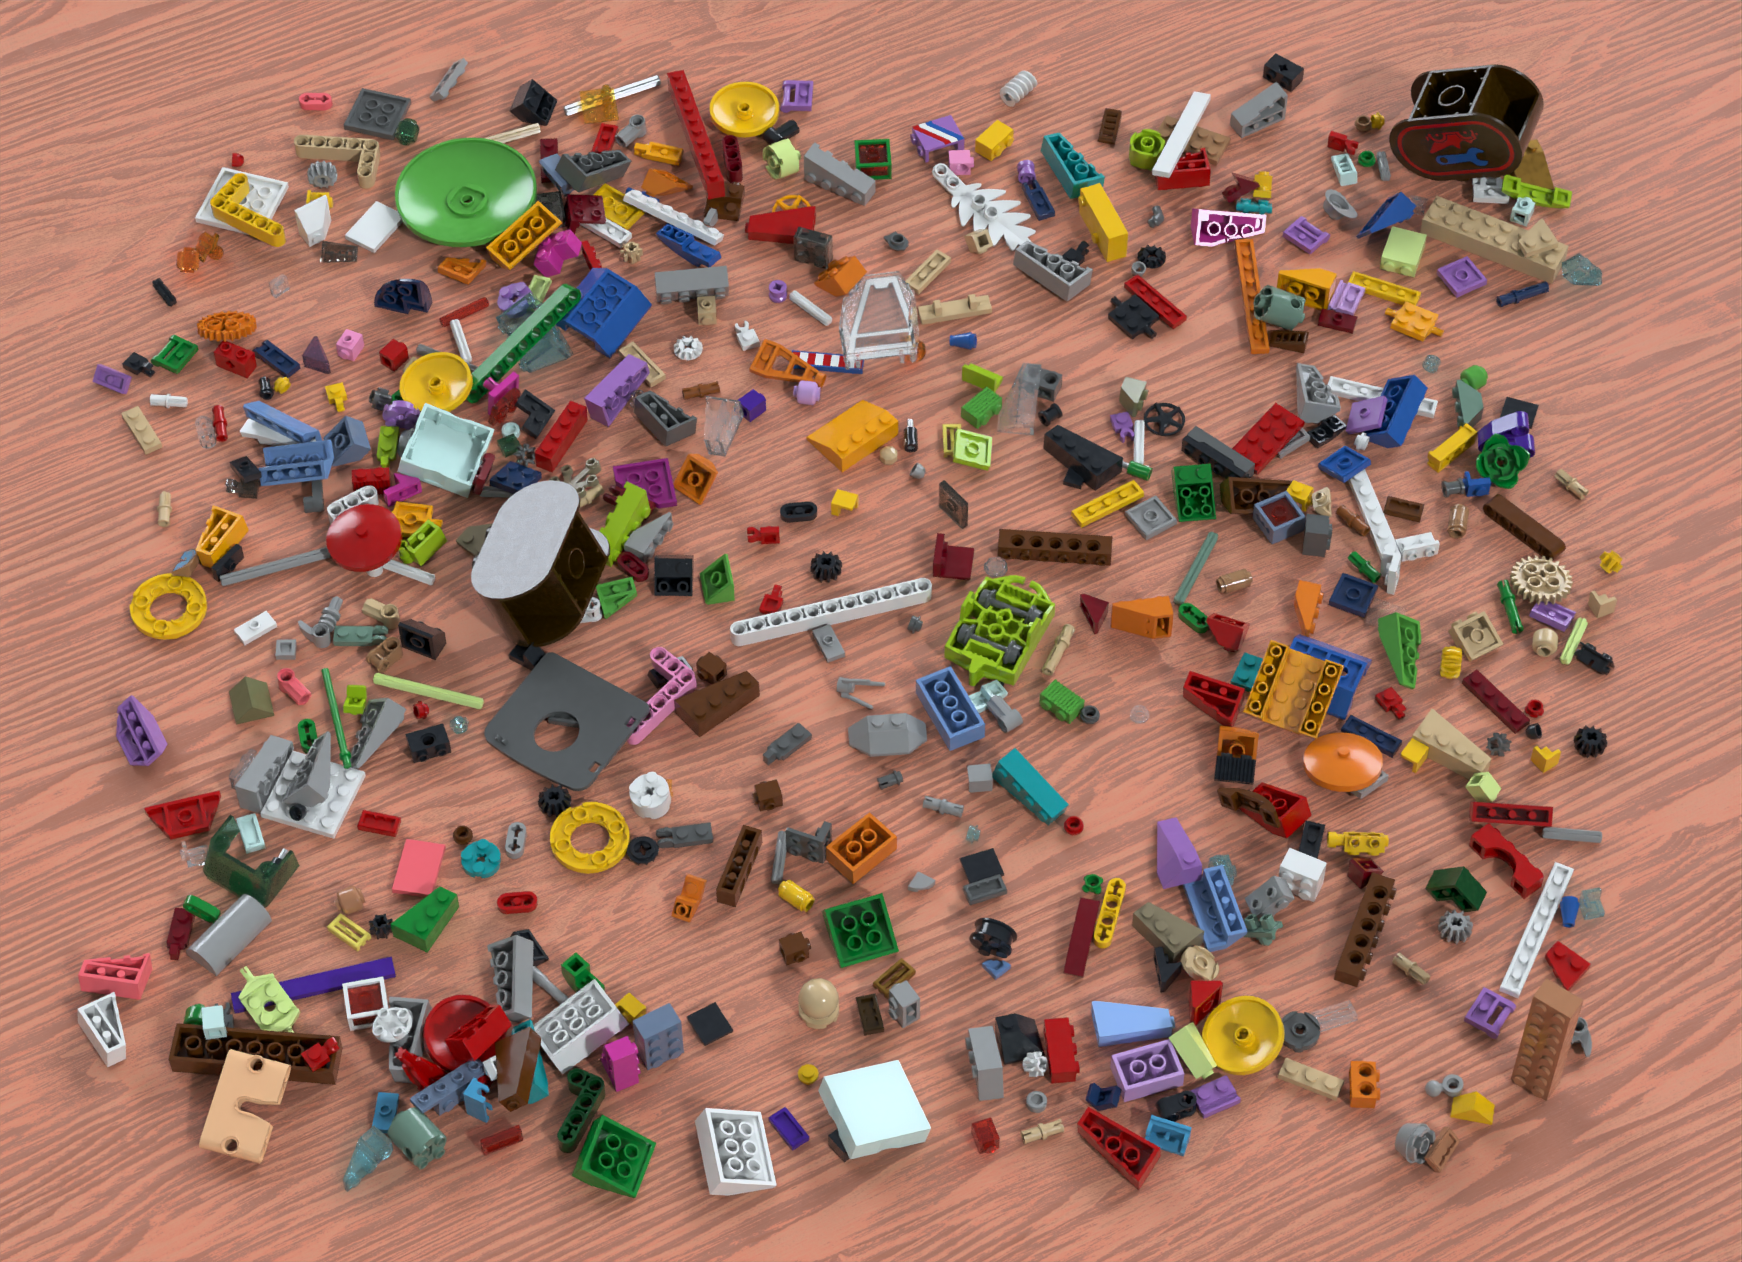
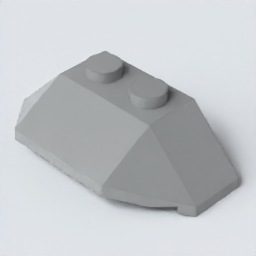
M907 713L866 716L848 728L849 746L870 757L910 754L927 742L926 723Z

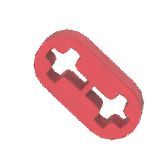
M304 93L299 96V104L303 110H328L332 107V99L327 93Z

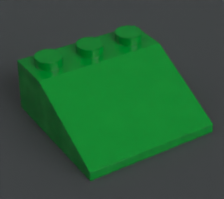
M883 893L822 910L827 932L840 968L899 952Z
M601 1115L592 1122L572 1176L590 1186L636 1198L656 1142Z

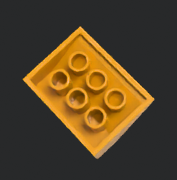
M861 400L807 436L806 440L843 473L898 435V420L887 410Z

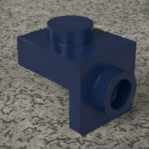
M1091 1083L1086 1101L1098 1111L1116 1108L1122 1089L1117 1085L1100 1088L1097 1084Z

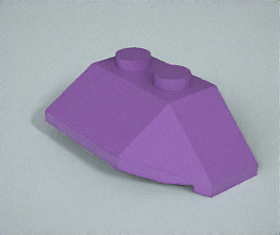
M131 695L117 707L119 715L116 737L130 765L149 766L163 753L167 742L154 716Z

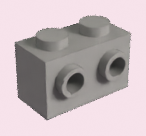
M1272 876L1245 898L1251 913L1256 914L1258 919L1265 914H1272L1274 917L1277 912L1286 908L1295 899L1286 879Z
M907 980L892 986L889 990L888 1013L893 1020H897L901 1027L904 1028L920 1019V997Z

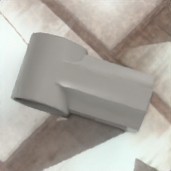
M633 115L629 120L630 123L615 135V140L622 148L627 147L636 138L645 136L647 130L645 118L642 115Z
M1000 695L991 697L986 703V707L996 717L998 725L1004 733L1023 724L1021 714L1016 709H1011Z

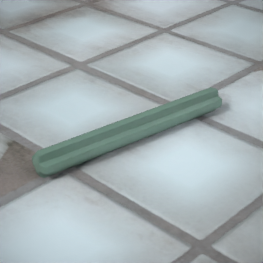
M1208 533L1174 597L1175 604L1180 606L1186 600L1218 540L1217 533Z

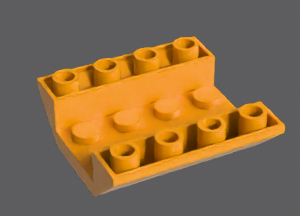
M1270 640L1243 713L1292 733L1317 739L1344 665L1327 659L1324 661L1290 649L1288 645Z

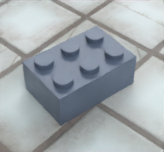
M670 1003L633 1020L635 1044L639 1052L638 1056L647 1070L657 1068L663 1062L676 1059L684 1053L681 1020Z

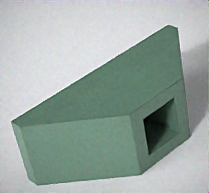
M1457 380L1456 386L1452 388V397L1456 398L1455 413L1459 415L1457 417V426L1463 427L1467 423L1473 428L1482 418L1484 409L1482 395L1462 380Z

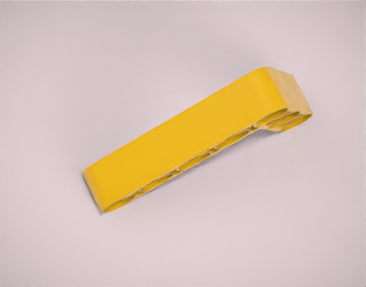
M243 173L235 174L210 201L214 218L271 246H283L286 243V238L281 224L239 204L249 194L250 187L247 175Z

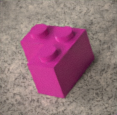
M571 230L549 235L539 244L534 265L544 277L560 274L564 260L578 257L582 242Z

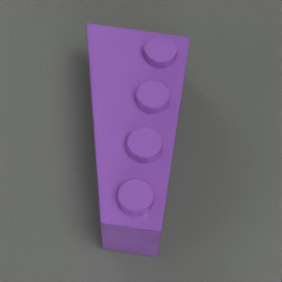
M628 354L584 398L590 417L609 427L649 375L650 371L647 363Z

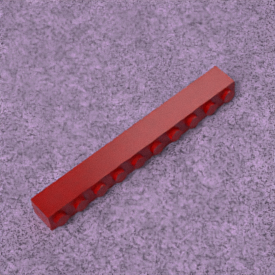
M680 70L667 73L668 89L707 198L709 200L724 197V179L685 72Z

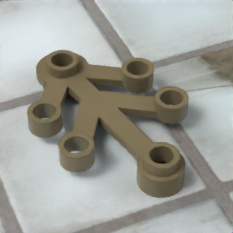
M595 458L588 459L585 468L573 480L571 476L573 474L572 467L564 465L561 468L564 482L574 487L580 498L586 496V487H594L599 483L596 474L601 471V465ZM588 474L590 475L586 478V481H582ZM553 476V477H551V478L549 479V480L560 481V480H559V477H557V476Z

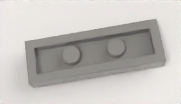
M464 58L453 63L432 92L430 98L434 102L439 99H445L449 94V89L456 85V79L465 72L464 68L468 62Z

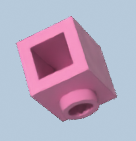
M348 329L345 330L336 343L338 356L351 361H355L364 347L363 335Z

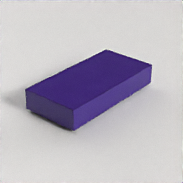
M786 1107L768 1117V1121L792 1151L810 1140L809 1135Z

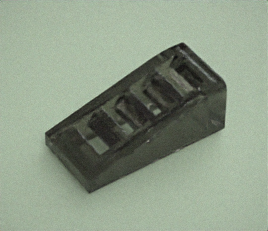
M322 241L320 262H357L358 246Z

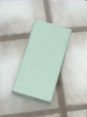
M253 813L236 818L246 854L265 849L256 814Z

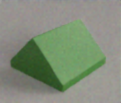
M724 554L699 573L705 604L735 601L729 558L727 554Z

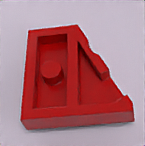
M1559 941L1545 955L1549 966L1553 968L1554 975L1560 979L1563 988L1567 991L1577 983L1591 965V963Z

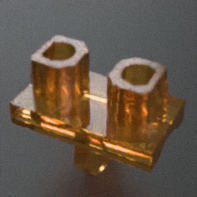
M204 231L198 237V243L194 250L201 254L199 259L201 262L204 263L208 255L213 260H220L223 257L224 251L217 245L219 239L217 233L211 236Z

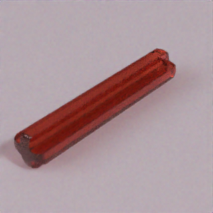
M486 297L480 298L440 317V324L442 327H447L450 325L451 320H461L487 308L489 301Z

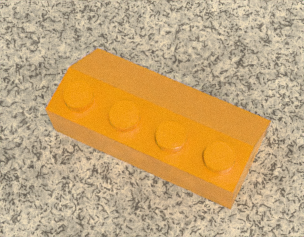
M537 201L491 242L486 249L490 257L501 268L511 270L558 228L562 221Z

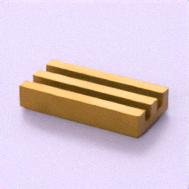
M901 958L873 982V987L877 988L888 999L889 990L892 986L906 980L908 981L916 974V970ZM902 965L904 966V968H902L898 973H896L895 975H893V976L891 977V979H890L889 981H887L883 986L881 985L887 978H889L894 972H896Z

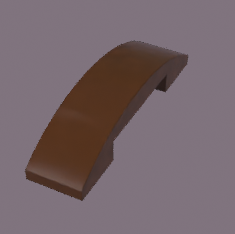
M1219 788L1217 790L1221 806L1233 811L1238 810L1240 807L1260 814L1264 823L1276 828L1280 827L1275 807L1262 795L1240 788Z

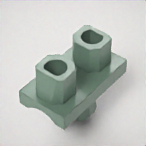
M1249 914L1244 919L1248 931L1244 937H1256L1261 945L1269 946L1272 940L1276 938V931L1283 927L1282 922L1274 921L1272 914L1263 915L1259 919L1260 921H1258L1256 914Z

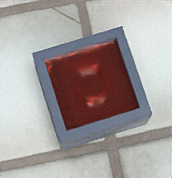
M1287 491L1254 504L1253 519L1271 544L1304 531L1306 516Z

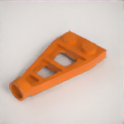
M764 339L749 368L751 373L764 378L797 383L802 380L816 382L818 387L821 388L826 381V374L819 372L781 344L768 339ZM778 356H782L789 361V365L784 371L772 369ZM795 364L805 368L803 376L791 374Z

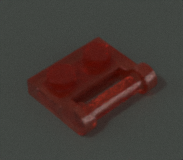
M512 388L492 406L488 422L493 427L497 423L501 424L506 419L508 413L516 411L515 403L521 395L518 388Z

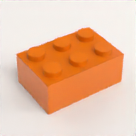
M869 812L826 846V860L854 884L897 850V836Z

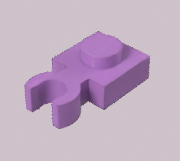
M1123 412L1110 415V421L1115 434L1120 433V441L1124 443L1125 436H1129L1131 441H1133V423L1129 413Z

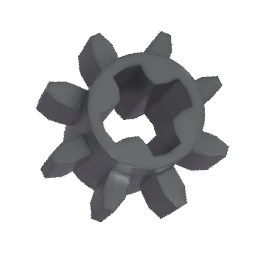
M380 387L377 388V391L372 390L369 396V403H372V408L383 411L386 404L388 406L391 404L392 396L388 394L389 390Z
M524 444L523 448L517 446L518 451L513 454L517 458L516 463H522L526 467L528 463L535 464L533 460L535 459L534 450L536 448H529V444Z
M1493 733V737L1487 738L1488 746L1486 748L1491 750V755L1504 757V752L1511 751L1510 743L1512 741L1506 738L1507 734Z

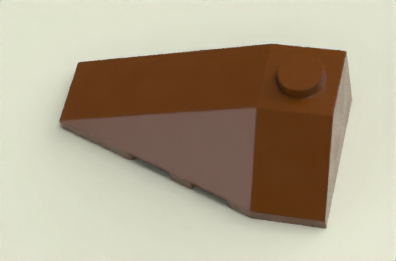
M1228 477L1219 484L1221 503L1230 514H1252L1254 504L1285 492L1292 481Z

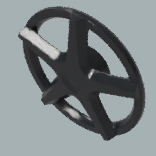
M1156 402L1146 410L1144 422L1150 432L1159 436H1171L1182 430L1185 425V415L1180 407L1170 403ZM1161 407H1170L1173 410L1165 413ZM1153 409H1156L1158 416L1147 418L1148 414ZM1177 413L1182 418L1181 424L1172 419ZM1157 422L1159 432L1151 429L1148 423ZM1170 425L1178 428L1172 433H1164L1165 429Z

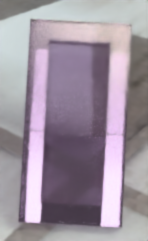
M314 336L302 355L304 367L330 374L327 356L318 337Z

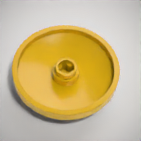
M736 82L726 85L715 93L710 102V117L713 124L723 133L736 137L746 138L763 134L773 127L779 116V102L775 94L769 88L754 82Z
M448 352L430 353L415 360L405 370L400 380V394L403 401L414 404L413 408L417 410L418 407L420 413L425 403L450 412L460 406L468 397L472 389L473 377L468 364L461 357Z
M1238 996L1218 1005L1208 1016L1202 1031V1039L1214 1059L1216 1067L1232 1075L1253 1074L1271 1064L1283 1046L1285 1035L1282 1019L1276 1009L1267 1001L1254 996Z

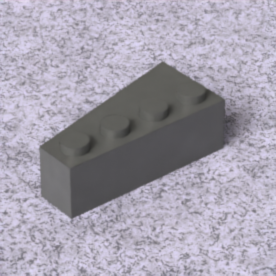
M620 150L602 151L601 154L589 152L588 155L575 153L574 156L562 154L555 171L579 193L624 177L632 161Z

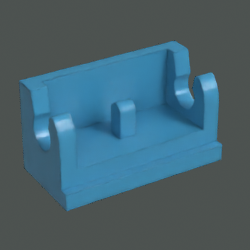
M473 1078L463 1093L466 1112L468 1115L487 1123L489 1116L487 1115L486 1108L488 1110H493L490 1103L486 1102V1098L482 1096L481 1090L489 1092V1088L485 1084L478 1082L476 1078Z
M1151 1115L1145 1139L1160 1147L1161 1150L1184 1156L1191 1137L1192 1127Z

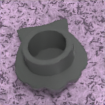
M896 231L884 236V240L888 242L892 250L905 251L909 246V241Z

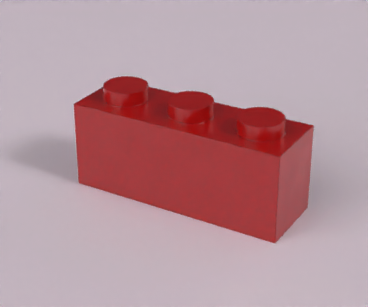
M1069 1017L1044 1019L1043 1030L1051 1084L1076 1082V1074L1080 1073L1079 1061H1075L1074 1055H1077L1076 1043H1072V1037L1075 1036L1074 1026L1070 1025Z

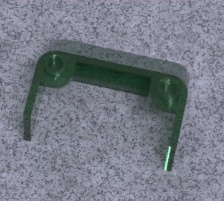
M229 815L210 840L203 872L207 879L239 898L243 894H247L266 908L300 865L292 850L286 854L279 865L271 861H265L256 870L226 853L232 840L240 832L234 816Z

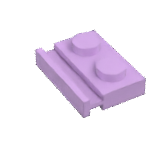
M1340 280L1328 305V310L1333 309L1336 312L1354 316L1365 293V288L1349 282L1347 284Z

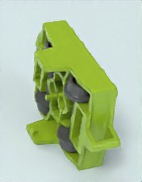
M1010 575L992 579L986 576L975 594L973 591H970L961 606L959 621L945 645L944 658L969 671L970 686H975L983 677L1013 686L1017 682L1055 616V603L1050 600L1045 589L1037 582L1031 581L1029 587L1037 592V594H1034L1011 584L1019 583L1023 585L1026 580L1025 577Z

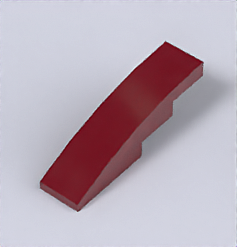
M1080 897L1063 974L1084 978L1100 901Z

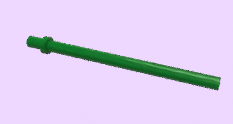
M324 668L321 672L340 749L339 758L343 762L344 768L349 769L351 767V753L347 749L328 668Z

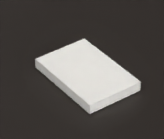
M376 201L345 234V238L375 253L403 221L398 211Z

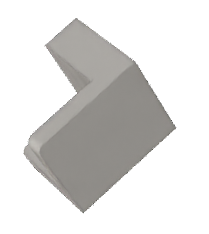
M991 764L968 765L969 792L992 791Z

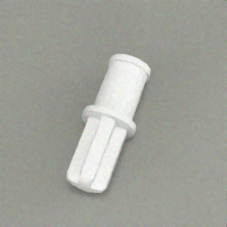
M151 394L150 405L165 406L166 408H170V406L187 407L188 399L186 397L171 396V394Z

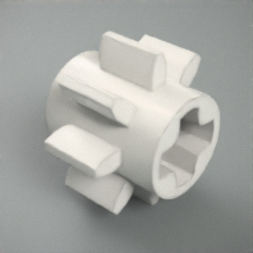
M1042 1052L1027 1053V1057L1023 1060V1069L1029 1072V1077L1044 1076L1043 1072L1048 1068V1060L1042 1056Z

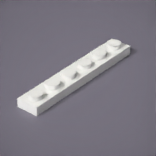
M631 190L624 195L623 201L714 246L723 240L724 234L720 233L716 228H710L699 220H693L687 214L679 213L673 210L671 206L663 205L656 199L643 195L638 190Z
M1364 469L1349 479L1348 482L1366 525L1371 527L1369 532L1380 559L1382 558L1383 551H1392L1400 554Z

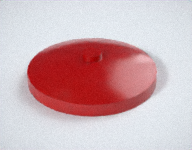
M374 504L358 505L345 510L336 517L328 529L326 545L331 558L340 567L354 572L371 571L382 567L396 555L402 542V529L396 516L387 508Z
M454 995L437 1003L428 1014L423 1027L424 1046L430 1058L445 1071L452 1072L466 1063V1061H456L444 1040L490 1006L488 1002L471 995ZM506 1034L498 1038L479 1057L482 1062L496 1055L495 1043L506 1038Z

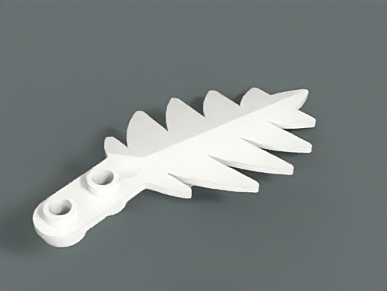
M939 163L933 167V177L953 196L951 207L955 208L959 203V218L962 227L967 224L973 215L974 231L986 229L988 226V232L994 246H996L1002 236H1004L1005 242L1011 251H1014L1018 245L1020 246L1026 241L1031 242L1028 237L1035 234L1036 231L1028 227L1018 226L1019 223L1029 219L1031 215L1016 212L1005 213L1019 206L1021 202L1014 200L992 201L1004 195L1006 190H977L981 187V183L965 185L947 165Z

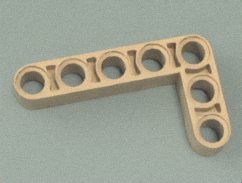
M298 135L295 137L294 145L298 157L359 162L357 174L360 187L368 189L374 186L380 162L379 143L376 140L317 135Z

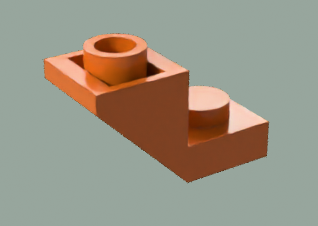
M690 874L686 875L681 895L675 899L672 917L691 922L702 900L707 880Z

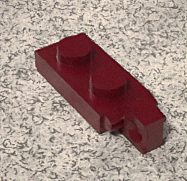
M184 908L174 909L166 946L169 948L170 960H179L181 950L188 948L195 915Z

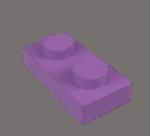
M97 364L92 382L121 394H127L132 377L105 365Z

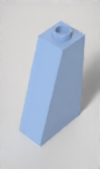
M1102 1001L1091 1002V1015L1098 1047L1167 1038L1172 1035V1029L1175 1028L1174 1017H1170L1169 1010L1165 1008Z

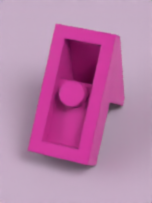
M394 473L396 485L384 490L386 504L390 507L395 505L396 501L401 502L422 492L420 479Z

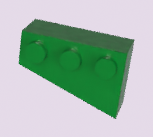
M441 886L391 923L393 937L428 953L459 908L457 894Z

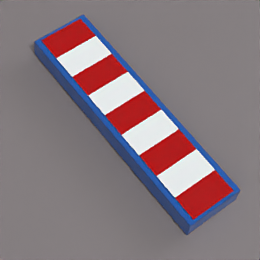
M792 350V353L818 371L863 374L864 358L847 360L848 355ZM797 364L793 367V369H805Z

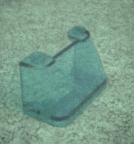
M531 292L496 317L499 323V330L503 334L506 333L510 336L543 303ZM555 325L520 359L518 364L524 372L528 371L531 373L567 360L573 356V352L559 327Z

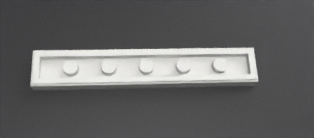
M1330 376L1328 385L1331 387L1330 392L1333 395L1356 401L1380 397L1384 389ZM1424 398L1416 415L1434 418L1438 401Z

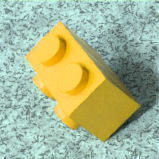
M996 120L975 139V152L992 161L1000 156L1005 148L1012 145L1014 129Z

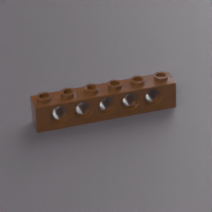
M999 529L997 558L1111 566L1113 536Z
M1372 872L1338 962L1334 980L1354 987H1358L1360 980L1364 981L1367 969H1364L1365 965H1370L1373 957L1371 949L1376 948L1379 937L1376 935L1378 931L1382 932L1385 924V920H1382L1383 916H1388L1391 904H1388L1389 900H1394L1397 888H1394L1395 879Z

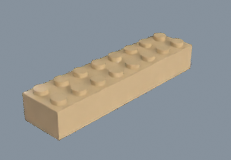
M1439 196L1435 197L1423 217L1420 233L1426 234L1428 237L1551 284L1566 260L1569 247L1559 242L1558 248L1525 257L1518 247V240L1529 230Z

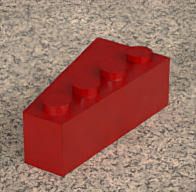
M1090 1107L1086 1109L1077 1123L1078 1133L1137 1190H1140L1161 1157V1148Z

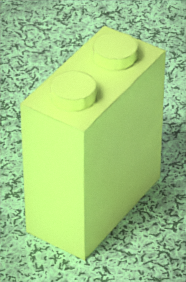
M1392 226L1381 257L1380 269L1415 277L1425 248L1427 235Z

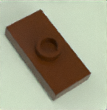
M1388 496L1383 513L1420 523L1425 504Z

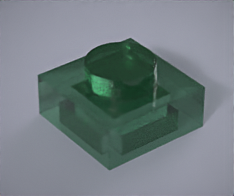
M514 433L497 440V445L505 458L518 451L517 446H521Z

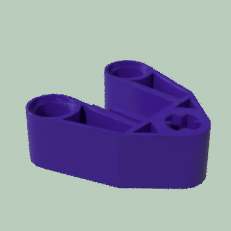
M1518 411L1492 420L1477 432L1478 449L1480 452L1483 451L1486 441L1496 433L1506 437L1510 445L1523 447L1530 453V458L1535 455L1534 437L1528 434L1529 420L1526 412Z

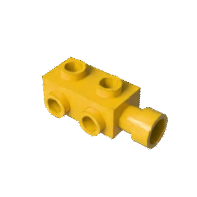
M1351 831L1343 832V834H1337L1336 832H1328L1327 834L1328 848L1343 846L1344 852H1347L1349 855H1359V852H1367L1368 855L1377 856L1379 853H1385V847H1388L1389 844L1388 835L1383 833Z

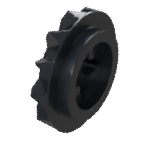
M1147 244L1145 248L1141 247L1137 258L1138 261L1145 264L1146 268H1158L1165 263L1166 252L1162 251V247L1157 248L1155 244L1153 247Z
M641 836L634 838L628 844L627 856L631 862L634 861L638 865H647L648 862H654L656 856H658V844L650 837ZM640 846L646 851L645 856L640 852Z

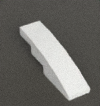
M249 418L240 430L242 437L258 439L260 444L281 446L298 443Z

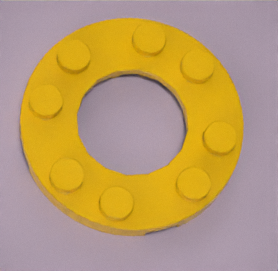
M172 573L157 575L142 583L134 592L130 604V614L136 628L149 637L163 640L177 639L192 632L203 621L207 611V599L201 585L191 577L174 576ZM175 593L186 599V611L176 620H157L151 615V604L161 595Z
M585 802L574 808L569 807L556 818L550 831V844L555 858L564 867L585 874L602 872L616 865L626 854L628 844L630 843L629 827L623 815L615 808L598 802ZM587 823L599 824L609 833L608 845L602 851H596L593 854L580 853L571 844L570 839L574 830Z

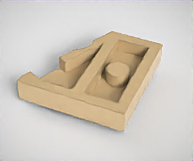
M1540 219L1518 240V247L1525 257L1558 248L1559 244L1543 219Z

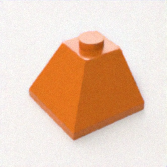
M649 169L641 188L646 190L647 195L656 197L693 188V185L666 170Z
M688 454L673 483L674 488L699 505H702L718 471L714 464L702 455Z
M1220 725L1217 756H1221V753H1230L1235 758H1240L1241 755L1252 756V760H1256L1259 733L1239 727Z

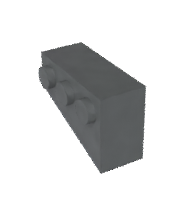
M652 391L635 397L633 413L665 447L695 434L697 417L693 415L691 417L683 413V409L679 407L676 409L669 404L668 400Z

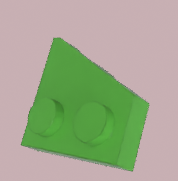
M633 577L596 586L604 619L609 618L637 597Z

